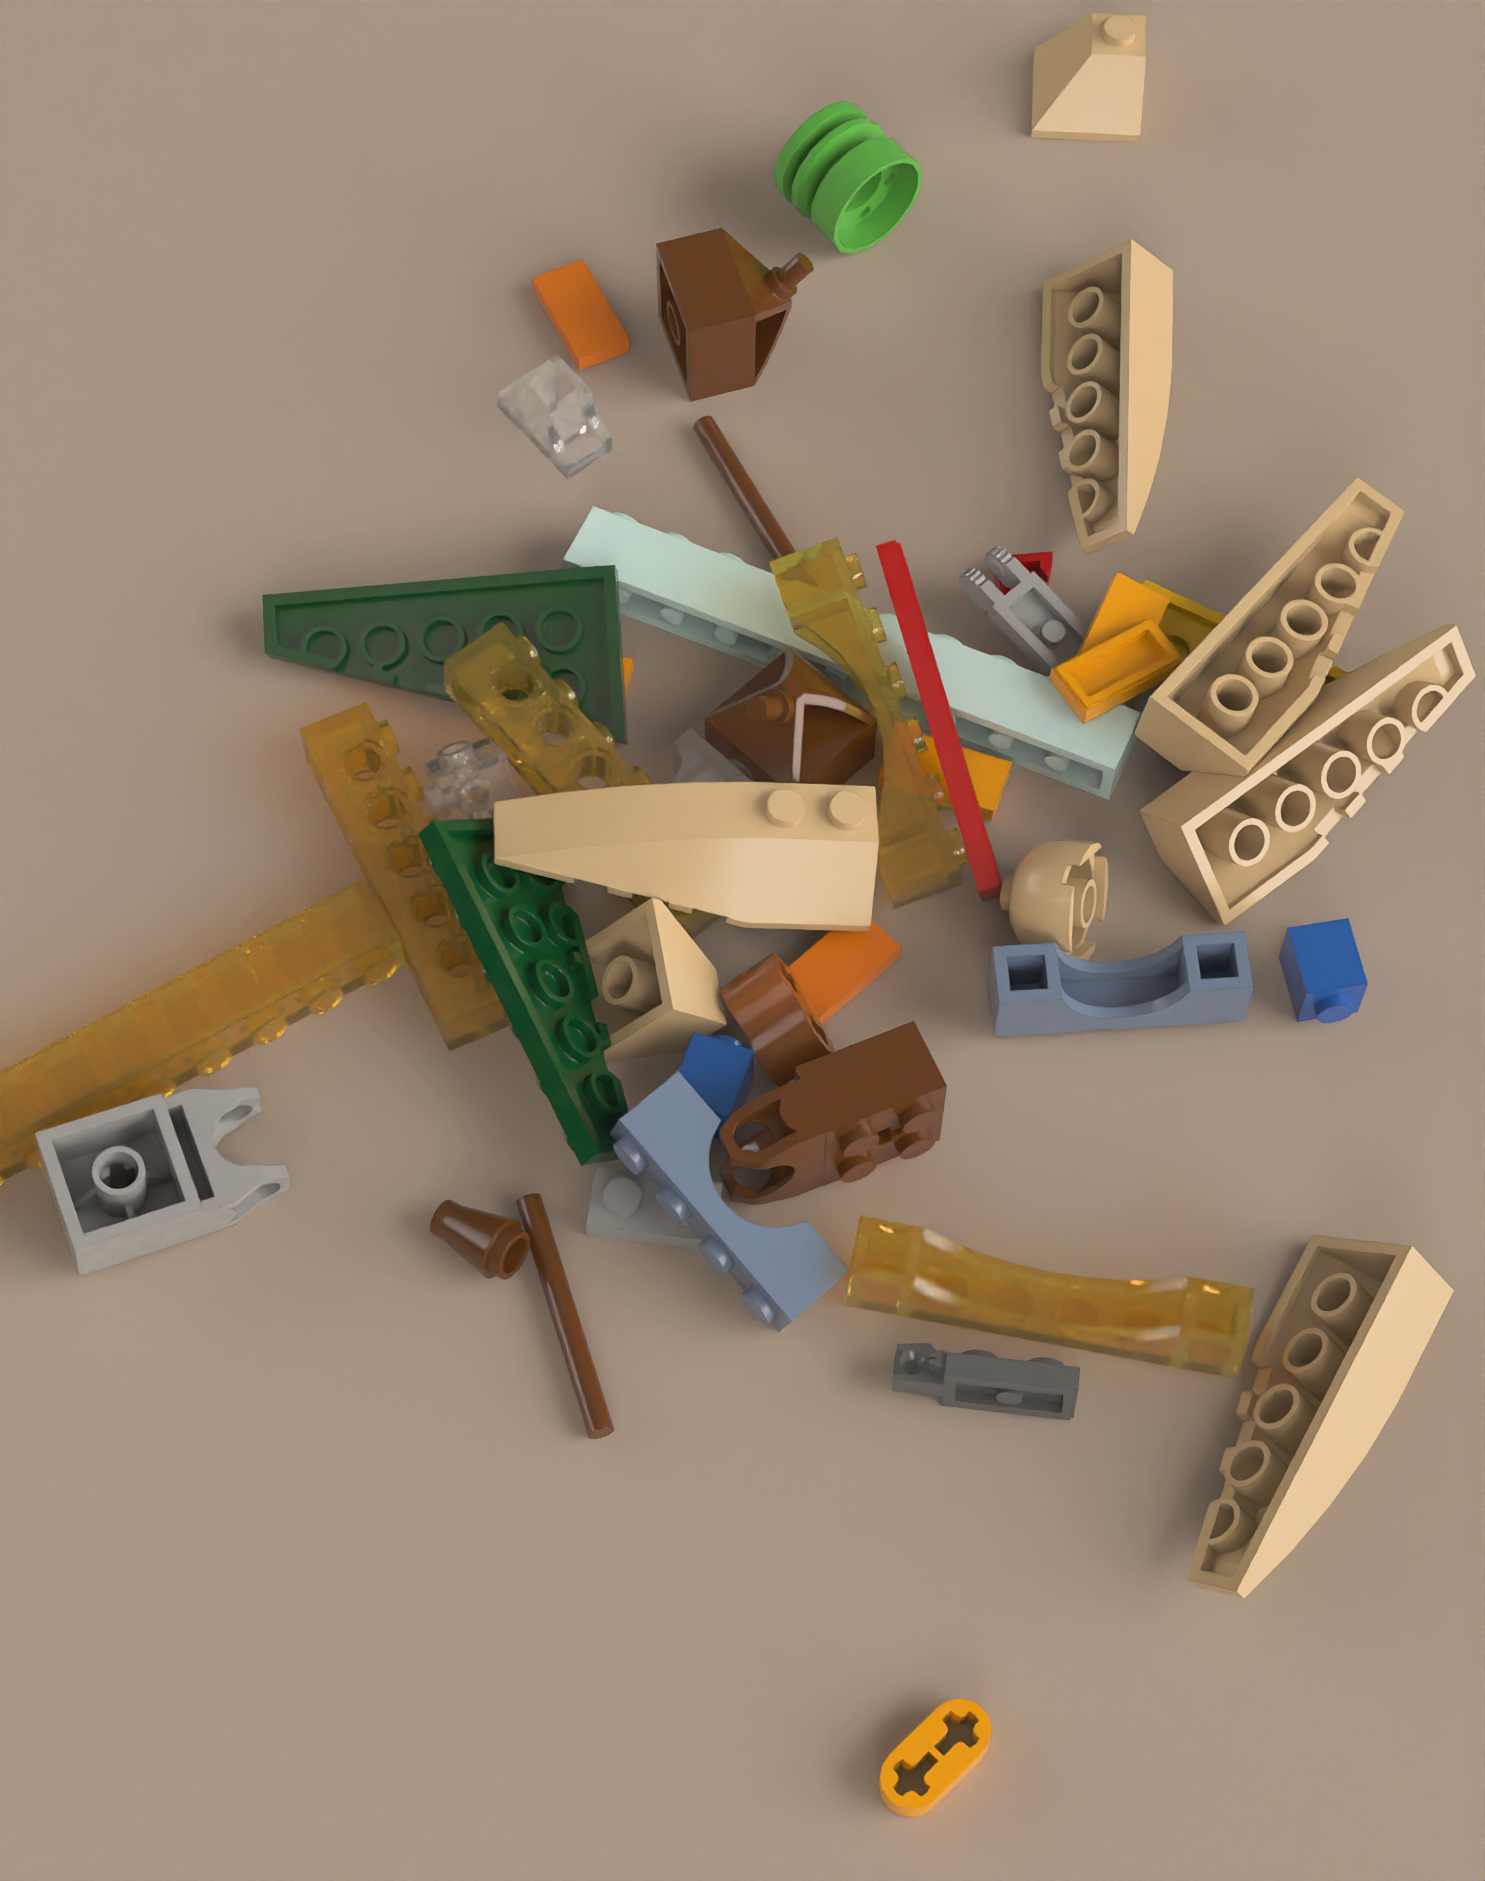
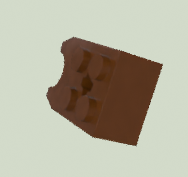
M909 1022L796 1066L793 1082L772 1089L733 1112L719 1131V1138L728 1154V1157L719 1168V1174L731 1200L759 1205L792 1198L840 1179L844 1183L858 1181L872 1173L878 1164L898 1156L904 1160L912 1159L930 1150L935 1142L940 1140L947 1085L915 1022ZM749 1123H757L764 1126L753 1137L738 1145L735 1143L734 1134L741 1126ZM737 1166L763 1170L771 1168V1177L762 1187L750 1189L743 1187L736 1181L734 1170Z

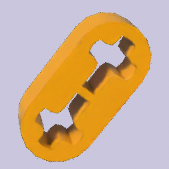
M963 1698L947 1700L938 1706L888 1755L881 1767L878 1787L880 1797L889 1810L899 1816L908 1818L924 1815L933 1809L981 1761L988 1750L992 1732L989 1716L981 1706L972 1700ZM950 1720L957 1726L963 1724L966 1720L974 1725L971 1735L974 1745L969 1748L960 1741L943 1756L937 1749L944 1743L947 1736L948 1728L945 1722ZM928 1760L933 1767L925 1774L922 1788L925 1794L920 1797L911 1790L903 1796L899 1795L895 1791L899 1779L895 1771L901 1767L910 1774Z

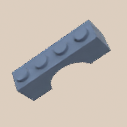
M1245 931L1181 935L1171 945L1156 953L1119 962H1093L1077 959L1063 952L1056 942L992 946L987 980L994 1037L1243 1022L1253 991Z
M677 1071L618 1120L610 1132L611 1136L617 1141L613 1144V1149L621 1162L632 1173L639 1175L643 1172L658 1189L659 1192L655 1197L667 1216L679 1225L686 1222L702 1242L698 1245V1248L708 1264L721 1275L729 1272L745 1291L741 1295V1299L749 1312L764 1325H768L771 1322L780 1332L850 1270L808 1221L784 1227L761 1226L743 1219L724 1203L714 1187L709 1169L710 1145L721 1120L681 1073Z

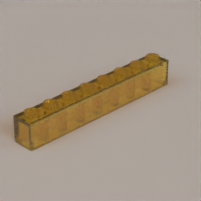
M363 878L0 1071V1187L4 1180L28 1167L38 1168L42 1166L36 1142V1132L162 1093L163 1098L170 1096L176 1087L198 1075H210L221 1070L229 1063L233 1056L255 1044L265 1045L276 1040L286 1031L288 1026L310 1014L320 1015L330 1011L341 1001L342 997L366 984L376 985L388 979L396 971L397 967L405 963L400 934Z

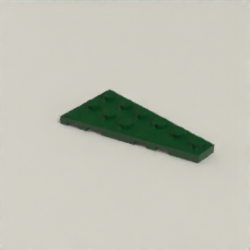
M615 565L262 595L265 653L272 659L628 745L618 570Z
M493 818L433 820L417 833L429 856L430 866L444 886L455 909L457 921L466 931L482 964L484 976L493 986L507 1014L510 1028L515 1037L520 1041L536 1073L537 1083L541 1091L547 1096L564 1130V1137L568 1146L575 1153L581 1166L619 1160L613 1149V1144L617 1141L611 1136L610 1132L618 1120L628 1113L629 1110L621 1080L608 1071L603 1051L612 1044L607 1024L596 1023L591 1001L598 997L599 993L579 915L565 903L562 886L567 882L494 864Z

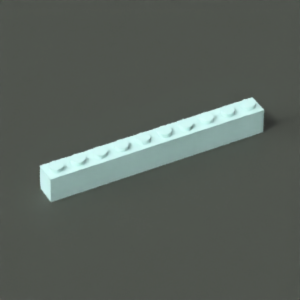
M595 506L592 507L563 558L564 569L615 565L618 570L621 614L762 668L769 665L791 646L859 705L931 732L898 620L893 614L876 613L853 604L849 599L840 594L823 593L799 584L794 578L784 573H770L746 564L739 557L731 553H717L691 543L680 534L674 532L664 533L638 523L627 514L620 512L611 513ZM928 632L961 744L1011 761L1013 764L1104 799H1110L1134 748L1137 738L1134 735V731L1142 712L1131 709L1125 703H1122L1083 724L1049 681L1050 676H1044L1022 668L1007 657L988 655L964 646L951 636L945 634L935 635Z

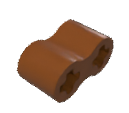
M775 953L770 954L720 987L723 1000L746 1034L757 1060L777 1086H783L794 1080L796 1066L835 1052L827 1032L809 1007L797 980L786 964Z

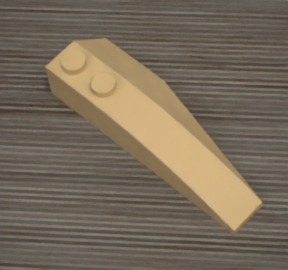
M1132 239L1043 282L1041 379L1043 388L1050 392L1054 408L1049 411L1052 427L1060 432L1063 449L1058 454L1062 470L1070 475L1072 488L1068 492V498L1080 550L1087 554L1135 534L1150 494L1161 453L1168 413L1172 371L1173 270Z
M1357 477L1152 693L1137 724L1134 735L1181 771L1245 777L1315 701L1405 511Z
M1448 623L1383 654L1323 686L1315 701L1245 777L1191 772L1139 810L1162 862L1218 924L1227 925L1317 858L1329 844L1325 836L1343 816L1352 818L1366 802L1362 796L1366 789L1381 772L1390 774L1405 757L1402 751L1408 741L1418 730L1427 732L1476 676L1457 625Z
M687 782L579 790L494 802V864L571 884L576 879L606 886L608 887L607 893L630 899L632 894L669 902L667 907L669 909L692 914L693 909L726 917L725 923L743 928L869 931L879 846L875 786L772 782Z
M1312 1235L1256 1343L1251 1361L1258 1367L1252 1391L1241 1393L1236 1410V1415L1243 1421L1235 1447L1225 1448L1219 1472L1226 1478L1220 1499L1212 1501L1208 1506L1187 1577V1581L1194 1587L1245 1598L1305 1536L1331 1505L1367 1455L1397 1405L1454 1291L1413 1246Z

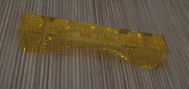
M838 537L770 561L769 564L794 635L820 649L848 674L865 696L874 717L877 719L883 740L884 782L877 814L879 836L877 864L893 908L896 909L962 885L963 881L959 866L969 862L957 827L945 831L938 810L947 807L948 802L937 772L924 774L918 754L928 751L916 716L905 720L897 699L908 696L896 661L884 665L877 645L886 642L887 637L876 607L864 610L857 590L868 586L856 553L844 556Z
M860 1216L849 1267L845 1306L1236 1379L1247 1348L1255 1288L1190 1276L1168 1279L1119 1280L1049 1272L979 1253L952 1242L925 1227Z

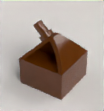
M723 228L656 243L658 316L690 402L755 386L783 330L792 307L791 297L797 293L796 285L813 271L812 262L804 254L797 253L782 268L773 267L769 270Z
M791 646L704 718L705 756L734 782L843 785L872 760L875 754L877 719Z

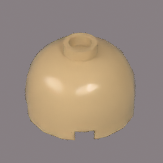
M1061 839L1046 842L1033 847L1018 863L1015 873L1005 876L1000 892V905L1003 911H1009L1011 929L1021 944L1056 942L1059 948L1066 954L1088 961L1095 950L1097 941H1084L1085 935L1093 918L1103 923L1108 894V863L1106 856L1094 855L1102 847L1099 842L1077 839Z

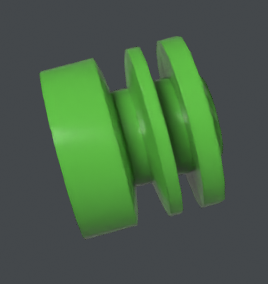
M840 101L820 109L794 131L781 150L774 168V186L780 195L789 203H793L802 216L810 217L816 229L840 252L853 254L867 250L883 240L901 223L917 198L922 185L923 170L917 160L892 138L885 137L880 126L874 120L868 119L866 113L857 104Z

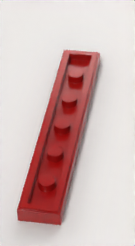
M896 540L876 545L978 893L982 902L1000 897L1002 880L900 542L897 543Z

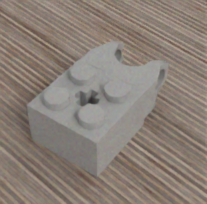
M240 1087L229 1090L192 1088L164 1098L162 1093L35 1133L40 1162L79 1276L236 1225L260 1204L290 1189V1177L285 1164L269 1166L260 1164L239 1165L230 1163L220 1156L216 1149L217 1144L225 1135L235 1131L244 1121L261 1112V1098L257 1087ZM126 1180V1188H112V1183L115 1181Z

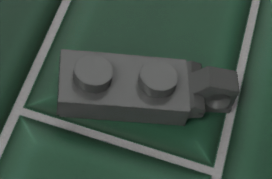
M930 1343L897 1344L893 1368V1391L942 1397L941 1406L1070 1420V1417L1074 1418L1079 1389L1080 1367L1067 1366L1056 1359L1048 1357H1037L1023 1361L998 1358L995 1354L984 1350L946 1353L944 1350L936 1351Z

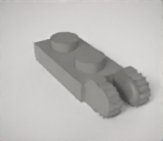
M996 545L985 554L986 564H988L989 569L992 570L993 574L997 575L1005 587L1012 590L1004 596L989 579H986L980 570L972 569L971 567L959 576L960 586H962L963 591L972 598V601L980 609L989 612L987 616L1045 676H1050L1052 668L1076 656L1089 628L1034 571L1030 573L1015 557H1012L1006 548Z

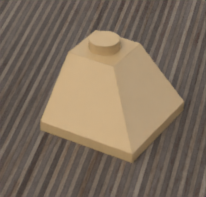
M1091 13L1034 48L1031 138L1139 143L1146 65V15Z
M649 899L585 941L599 996L591 1001L596 1023L607 1024L612 1044L603 1051L606 1063L682 1052L688 1048L694 1032L709 1036L727 1025L716 968L661 900Z

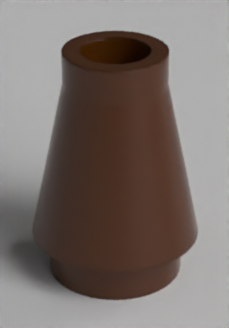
M450 1199L440 1204L430 1223V1232L433 1235L444 1240L488 1279L497 1276L506 1280L512 1277L523 1264L529 1251L530 1236L521 1230L518 1220L466 1207Z

